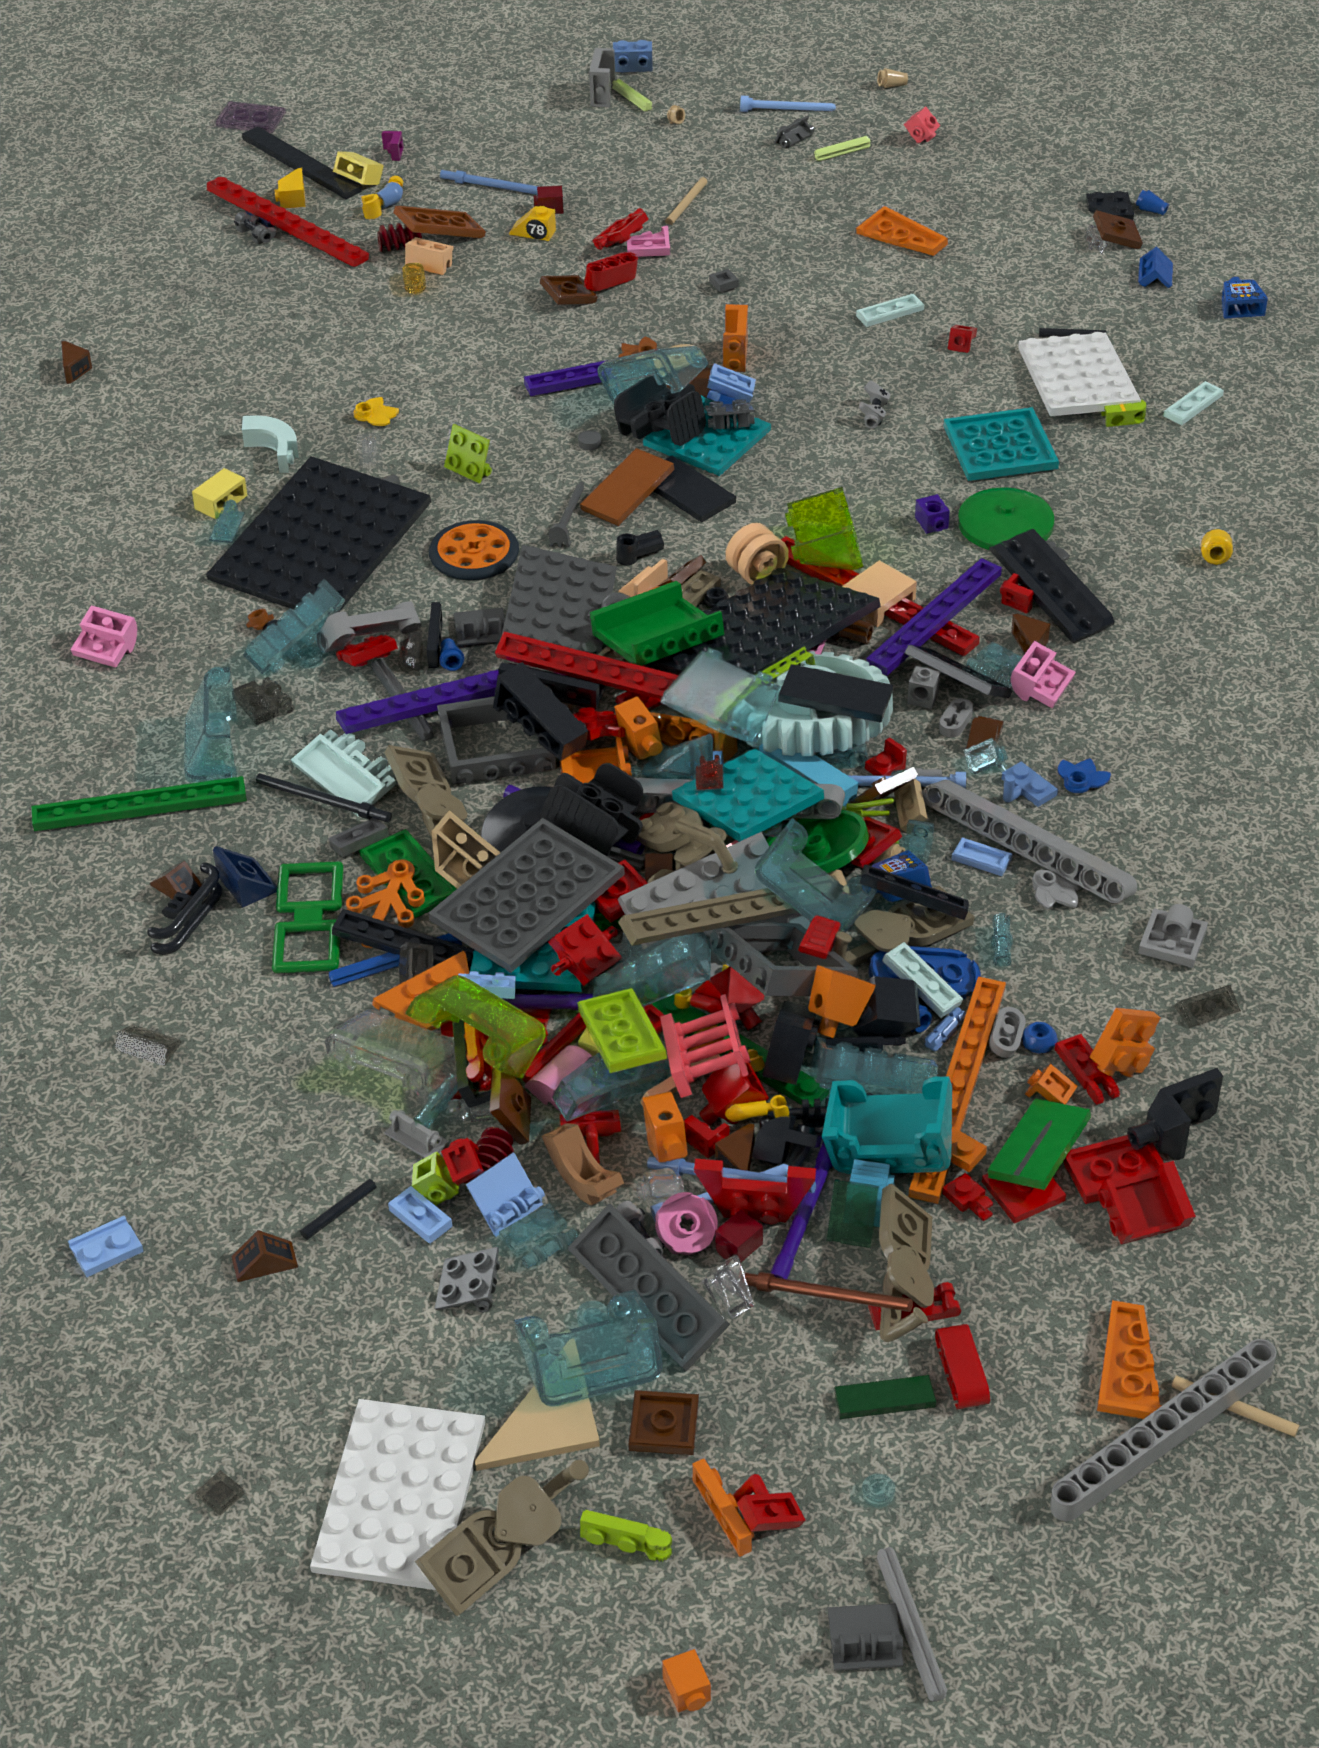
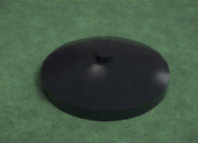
M536 786L524 788L501 799L487 814L482 826L481 837L501 853L540 820V813L549 791L553 787Z

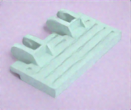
M330 729L324 735L319 734L291 759L294 766L329 794L358 803L367 802L375 804L397 784L391 766L387 765V760L380 756L371 762L362 754V751L365 749V743L360 739L355 740L353 733H344L338 737Z

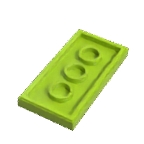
M633 988L577 1002L578 1011L610 1073L667 1059L666 1049Z

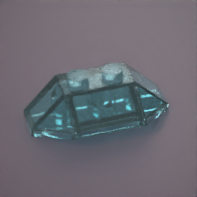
M711 733L665 748L656 756H649L647 758L648 763L644 764L641 771L642 777L694 780L706 773L705 769L713 766V737Z

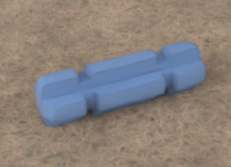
M959 1007L954 1008L949 1013L950 1016H946L935 1027L934 1032H931L925 1038V1046L932 1051H937L943 1045L942 1042L945 1043L956 1032L957 1026L960 1027L963 1024L966 1015L965 1010H961Z

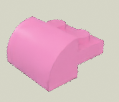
M91 605L79 624L82 632L70 650L73 656L116 668L124 654L131 653L134 649L137 638L135 618Z
M1034 641L1013 670L1011 685L1015 693L1022 700L1028 701L1032 697L1053 708L1076 672L1055 661L1056 652Z
M569 1045L526 1083L525 1087L545 1105L550 1102L562 1114H572L580 1112L609 1084L610 1080L589 1061L592 1057L591 1054L578 1046Z

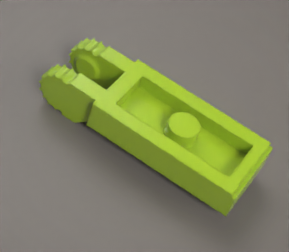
M585 1510L582 1513L580 1537L585 1538L592 1544H612L628 1553H633L636 1550L646 1553L650 1560L667 1561L670 1555H672V1537L665 1530L661 1531V1529L650 1527L647 1524Z

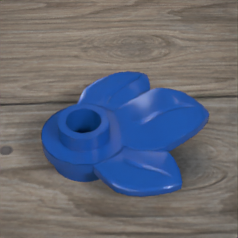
M1091 758L1081 761L1076 765L1062 760L1058 765V774L1064 779V787L1072 793H1084L1089 788L1102 787L1108 783L1111 776L1110 772L1096 771Z

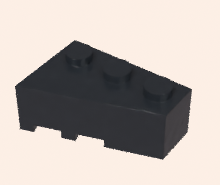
M784 1000L775 1023L762 1074L763 1077L793 1085L797 1084L807 1049L812 1050L821 1019L816 1018L815 1013L809 1011L808 1006Z

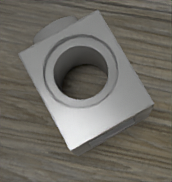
M916 666L909 680L907 704L932 709L939 695L941 671Z

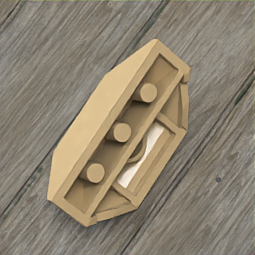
M450 810L432 830L435 871L457 889L500 854L497 849Z

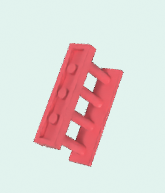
M726 994L720 996L723 1010L681 1024L680 1022H674L671 1013L660 1017L671 1075L681 1098L692 1095L690 1083L694 1082V1078L738 1063L742 1076L748 1075L746 1063L751 1061L746 1046H741L736 1020H739L740 1016L735 1003L729 1004ZM724 1021H726L727 1023L685 1038V1035L722 1023ZM730 1035L728 1039L688 1052L690 1048ZM733 1049L732 1053L691 1067L692 1063Z

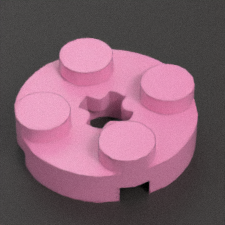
M690 1192L677 1193L668 1198L655 1215L656 1232L660 1241L665 1244L671 1253L692 1255L702 1251L712 1242L718 1220L713 1206L705 1198L692 1195L693 1193ZM681 1216H685L687 1220H693L694 1224L690 1226L691 1231H686L685 1228L682 1229L680 1227Z

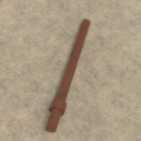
M737 1272L735 1275L736 1284L753 1286L758 1291L772 1292L773 1290L908 1312L912 1310L913 1301L909 1298L776 1278L771 1273L760 1272L757 1275Z

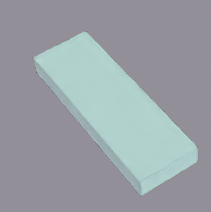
M914 294L859 309L856 311V317L868 327L924 310V304Z
M1205 381L1164 410L1163 416L1183 425L1222 397L1224 390Z
M905 942L884 955L882 961L900 979L914 980L917 983L918 996L940 1018L961 1005L963 998Z

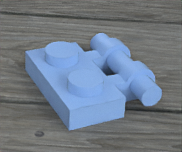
M470 971V974H458L457 996L515 999V976H505L504 973L496 972V975H481L477 971Z

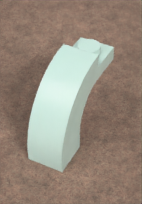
M243 416L242 435L244 447H268L277 451L279 473H289V465L294 464V458H299L297 438L294 430L288 424L276 418L268 416Z

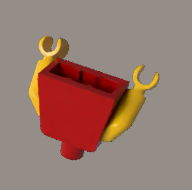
M748 1050L751 1062L746 1063L747 1076H742L737 1063L712 1072L703 1084L702 1091L708 1104L699 1112V1115L707 1124L712 1125L719 1117L731 1124H737L741 1120L768 1115V1112L773 1111L776 1118L789 1115L786 1099L783 1096L776 1095L771 1099L770 1103H766L769 1097L755 1073L762 1070L765 1064L763 1058L758 1055L756 1050Z

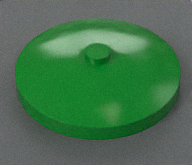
M1008 487L990 488L971 495L962 503L958 513V526L966 539L981 548L989 550V547L1009 540L1029 529H1034L1047 541L1053 532L1054 513L1045 500L1031 492Z
M841 810L840 815L835 819L796 818L774 831L766 841L786 879L798 880L821 876L848 864L864 850L868 843L869 833L865 821L860 815L851 811Z

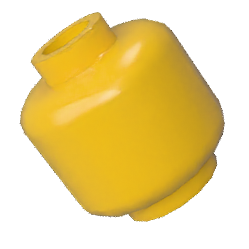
M1214 529L1203 536L1201 554L1204 560L1210 564L1220 565L1231 558L1233 542L1231 536L1226 531Z

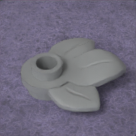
M1042 869L1034 873L1032 882L1033 888L1036 891L1035 898L1045 909L1051 908L1055 902L1074 909L1077 907L1078 895L1076 892L1082 889L1081 886L1049 870Z

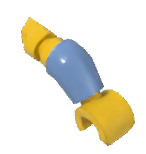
M392 176L385 187L378 193L361 197L365 219L378 218L382 214L381 208H387L400 201L403 195V180L401 177Z

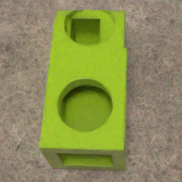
M1141 399V402L1104 406L1105 411L1101 412V416H1106V427L1133 425L1144 422L1146 402Z

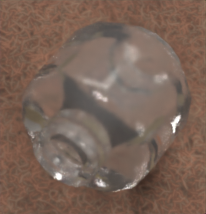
M670 1168L648 1170L642 1175L641 1182L637 1183L638 1198L643 1200L648 1208L661 1202L664 1203L671 1196L684 1192L681 1176Z

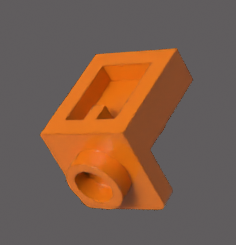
M1049 1064L1042 1072L1037 1069L1027 1081L1030 1087L1025 1095L1030 1098L1037 1091L1048 1101L1066 1104L1078 1086L1052 1064Z

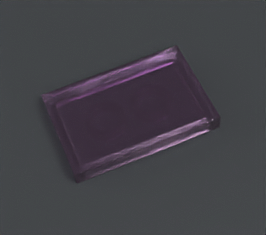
M229 101L215 121L216 127L251 130L258 126L269 133H273L286 114V110L284 107Z

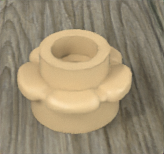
M677 105L670 107L667 112L670 124H681L684 121L685 111L683 108Z

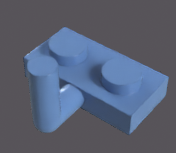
M1022 761L1002 772L1001 779L1004 781L1003 800L1007 803L1023 795L1039 807L1057 796L1058 789Z

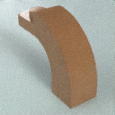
M566 1123L541 1136L562 1178L575 1194L588 1205L592 1206L617 1192L616 1187L624 1184L620 1172L606 1170L595 1160L577 1124Z

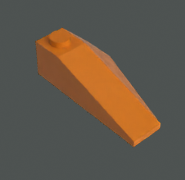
M650 712L658 724L661 742L708 764L710 763L713 751H722L724 764L738 752L737 737L735 732L729 728L712 722Z

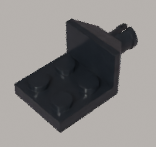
M1218 1068L1161 1088L1148 1110L1146 1121L1128 1128L1127 1136L1132 1147L1135 1150H1139L1147 1145L1156 1144L1161 1152L1176 1160L1185 1158L1190 1124L1198 1120H1208L1217 1113L1223 1075Z

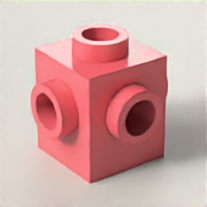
M926 106L912 115L903 124L917 143L926 140V142L930 141L937 135L935 131L940 127L937 119Z

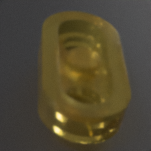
M419 263L404 265L402 273L405 291L411 294L425 291L426 280L423 265Z

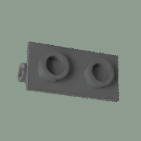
M809 116L802 119L798 118L788 126H782L776 133L777 137L774 144L780 142L783 148H789L799 143L800 140L802 141L812 136L814 127L807 123Z

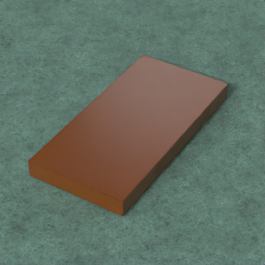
M398 205L395 206L393 212L412 232L483 238L486 233L466 212Z
M636 448L580 504L581 510L619 526L674 471V463Z

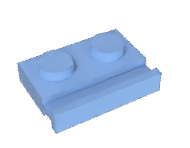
M714 363L707 388L735 399H744L746 403H750L756 379Z
M125 1216L68 1241L69 1247L86 1277L143 1252L142 1244L131 1226L127 1223Z

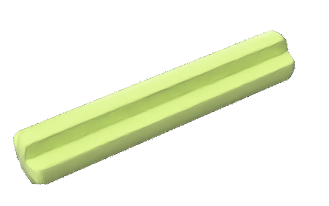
M620 79L612 82V88L640 109L645 112L652 109V102Z
M864 136L816 149L814 157L817 161H823L869 148L871 141L870 138Z

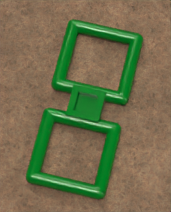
M342 862L288 863L279 866L276 910L279 913H294V921L278 922L275 924L272 971L274 973L332 971L339 968L340 937L332 935V927L336 919L323 920V911H338L342 907L344 871ZM332 872L331 900L287 902L289 874ZM329 931L328 960L283 962L285 933Z

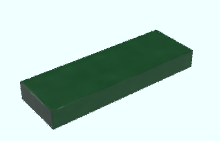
M930 1375L834 1387L840 1420L936 1407Z

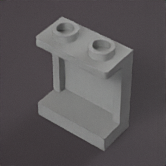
M613 48L594 49L589 71L591 107L611 106V85H613L612 82L615 80V50Z

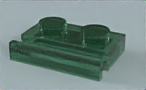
M835 1179L826 1241L871 1248L880 1186Z

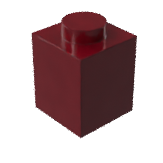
M562 185L537 187V195H533L534 207L545 206L555 209V214H564Z
M739 1210L715 1230L716 1251L723 1259H730L737 1265L763 1244V1226L742 1210Z

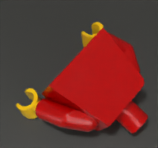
M723 965L722 971L707 979L695 990L696 993H693V995L689 987H683L680 990V994L676 993L674 997V1005L677 1008L685 1009L691 1005L712 1014L723 1010L720 996L726 994L729 1004L735 1003L740 1020L747 1031H750L762 1022L754 1008L764 1000V994L731 966Z

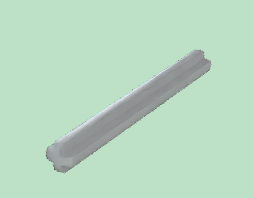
M892 1547L880 1549L877 1552V1561L892 1601L896 1603L897 1615L928 1698L931 1701L942 1700L947 1695V1688L895 1550Z

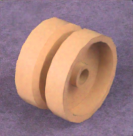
M751 523L737 531L729 541L726 548V561L735 572L739 573L746 582L752 585L757 579L770 575L773 570L785 568L789 550L786 544L761 523Z

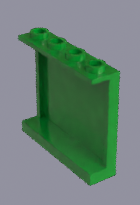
M677 581L590 612L593 635L630 663L640 666L724 635L722 612L718 611L710 615L702 612L683 598L681 584Z

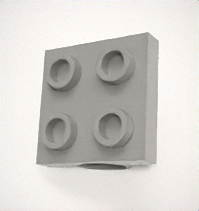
M1183 904L1172 905L1168 912L1154 908L1139 945L1138 954L1193 968L1207 931L1208 922L1194 919L1192 910Z

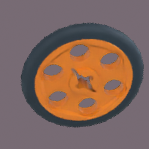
M485 520L462 521L445 527L436 534L428 549L429 558L436 569L449 577L460 580H483L499 575L513 565L519 553V542L508 528L498 523ZM487 534L485 537H478L477 535ZM457 537H462V538H464L463 540H460V541L453 540L454 538H457ZM498 544L503 545V546L500 547V548H494V547H492V546L498 545ZM455 552L453 555H446L445 553ZM487 559H494V560H495V561L489 562V563H488V562H484V560H487ZM465 562L471 563L469 566H461L460 564Z

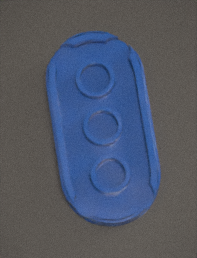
M909 946L963 999L973 994L978 976L981 977V972L977 963L967 958V954L955 949ZM879 950V952L873 955L868 968L870 978L879 976L900 979L882 961L884 955L888 952Z

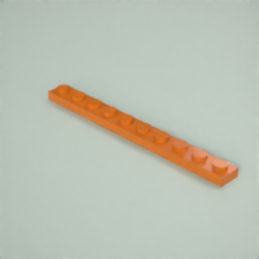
M979 976L946 1077L949 1076L952 1084V1127L961 1131L987 1050L992 1027L998 1015L1006 987V982ZM949 1168L941 1172L914 1173L908 1197L938 1204Z

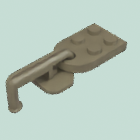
M388 745L384 752L402 791L410 799L417 802L431 839L432 830L449 810L460 820H466V809L459 799L451 795V788L434 753Z
M670 801L659 806L657 812L651 817L641 820L643 828L637 841L659 852L677 849L674 856L676 863L684 866L690 865L702 859L714 849L723 865L722 870L724 873L731 874L738 869V863L734 861L724 843L727 837L726 832L718 827H703V821L696 811Z
M940 886L934 887L935 889H938V890H941V891H943V892H946V891H945L943 888H941ZM904 900L892 906L888 912L871 910L859 915L855 919L854 927L869 942L846 952L852 937L845 932H837L833 951L855 967L868 961V957L879 952V950L890 952L903 942L910 946H925L972 926L975 916L968 911L965 920Z
M892 1183L882 1189L879 1241L882 1251L888 1260L882 1294L902 1297L905 1294L920 1307L927 1308L932 1305L934 1297V1285L927 1272L931 1257L933 1217ZM881 1307L880 1338L884 1342H892L914 1330L922 1323L926 1324L928 1318L918 1307H915L913 1313L902 1320L901 1310Z
M575 1460L542 1488L530 1476L515 1478L498 1493L496 1511L483 1510L467 1517L415 1561L456 1616L463 1613L515 1567L520 1558L522 1544L540 1546L559 1530L562 1521L561 1514L551 1500L574 1480L586 1478L589 1473L587 1463L583 1460Z

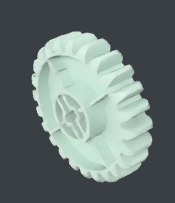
M807 651L814 655L816 665H808L805 660L798 664V666L890 684L888 678L882 674L879 668L872 665L869 666V662L862 659L853 661V656L845 654L837 657L834 656V652H823L820 655L815 654V651ZM787 670L726 706L730 723L729 728L735 732L737 738L746 740L748 745L758 748L763 744V751L773 752L779 748L782 749V755L793 756L795 753H801L802 756H814V752L828 755L833 754L835 749H839L842 752L853 749L852 744L863 745L869 742V737L874 738L881 734L882 729L889 724L891 719L893 695L891 694L884 717L880 723L778 702V696L788 673Z

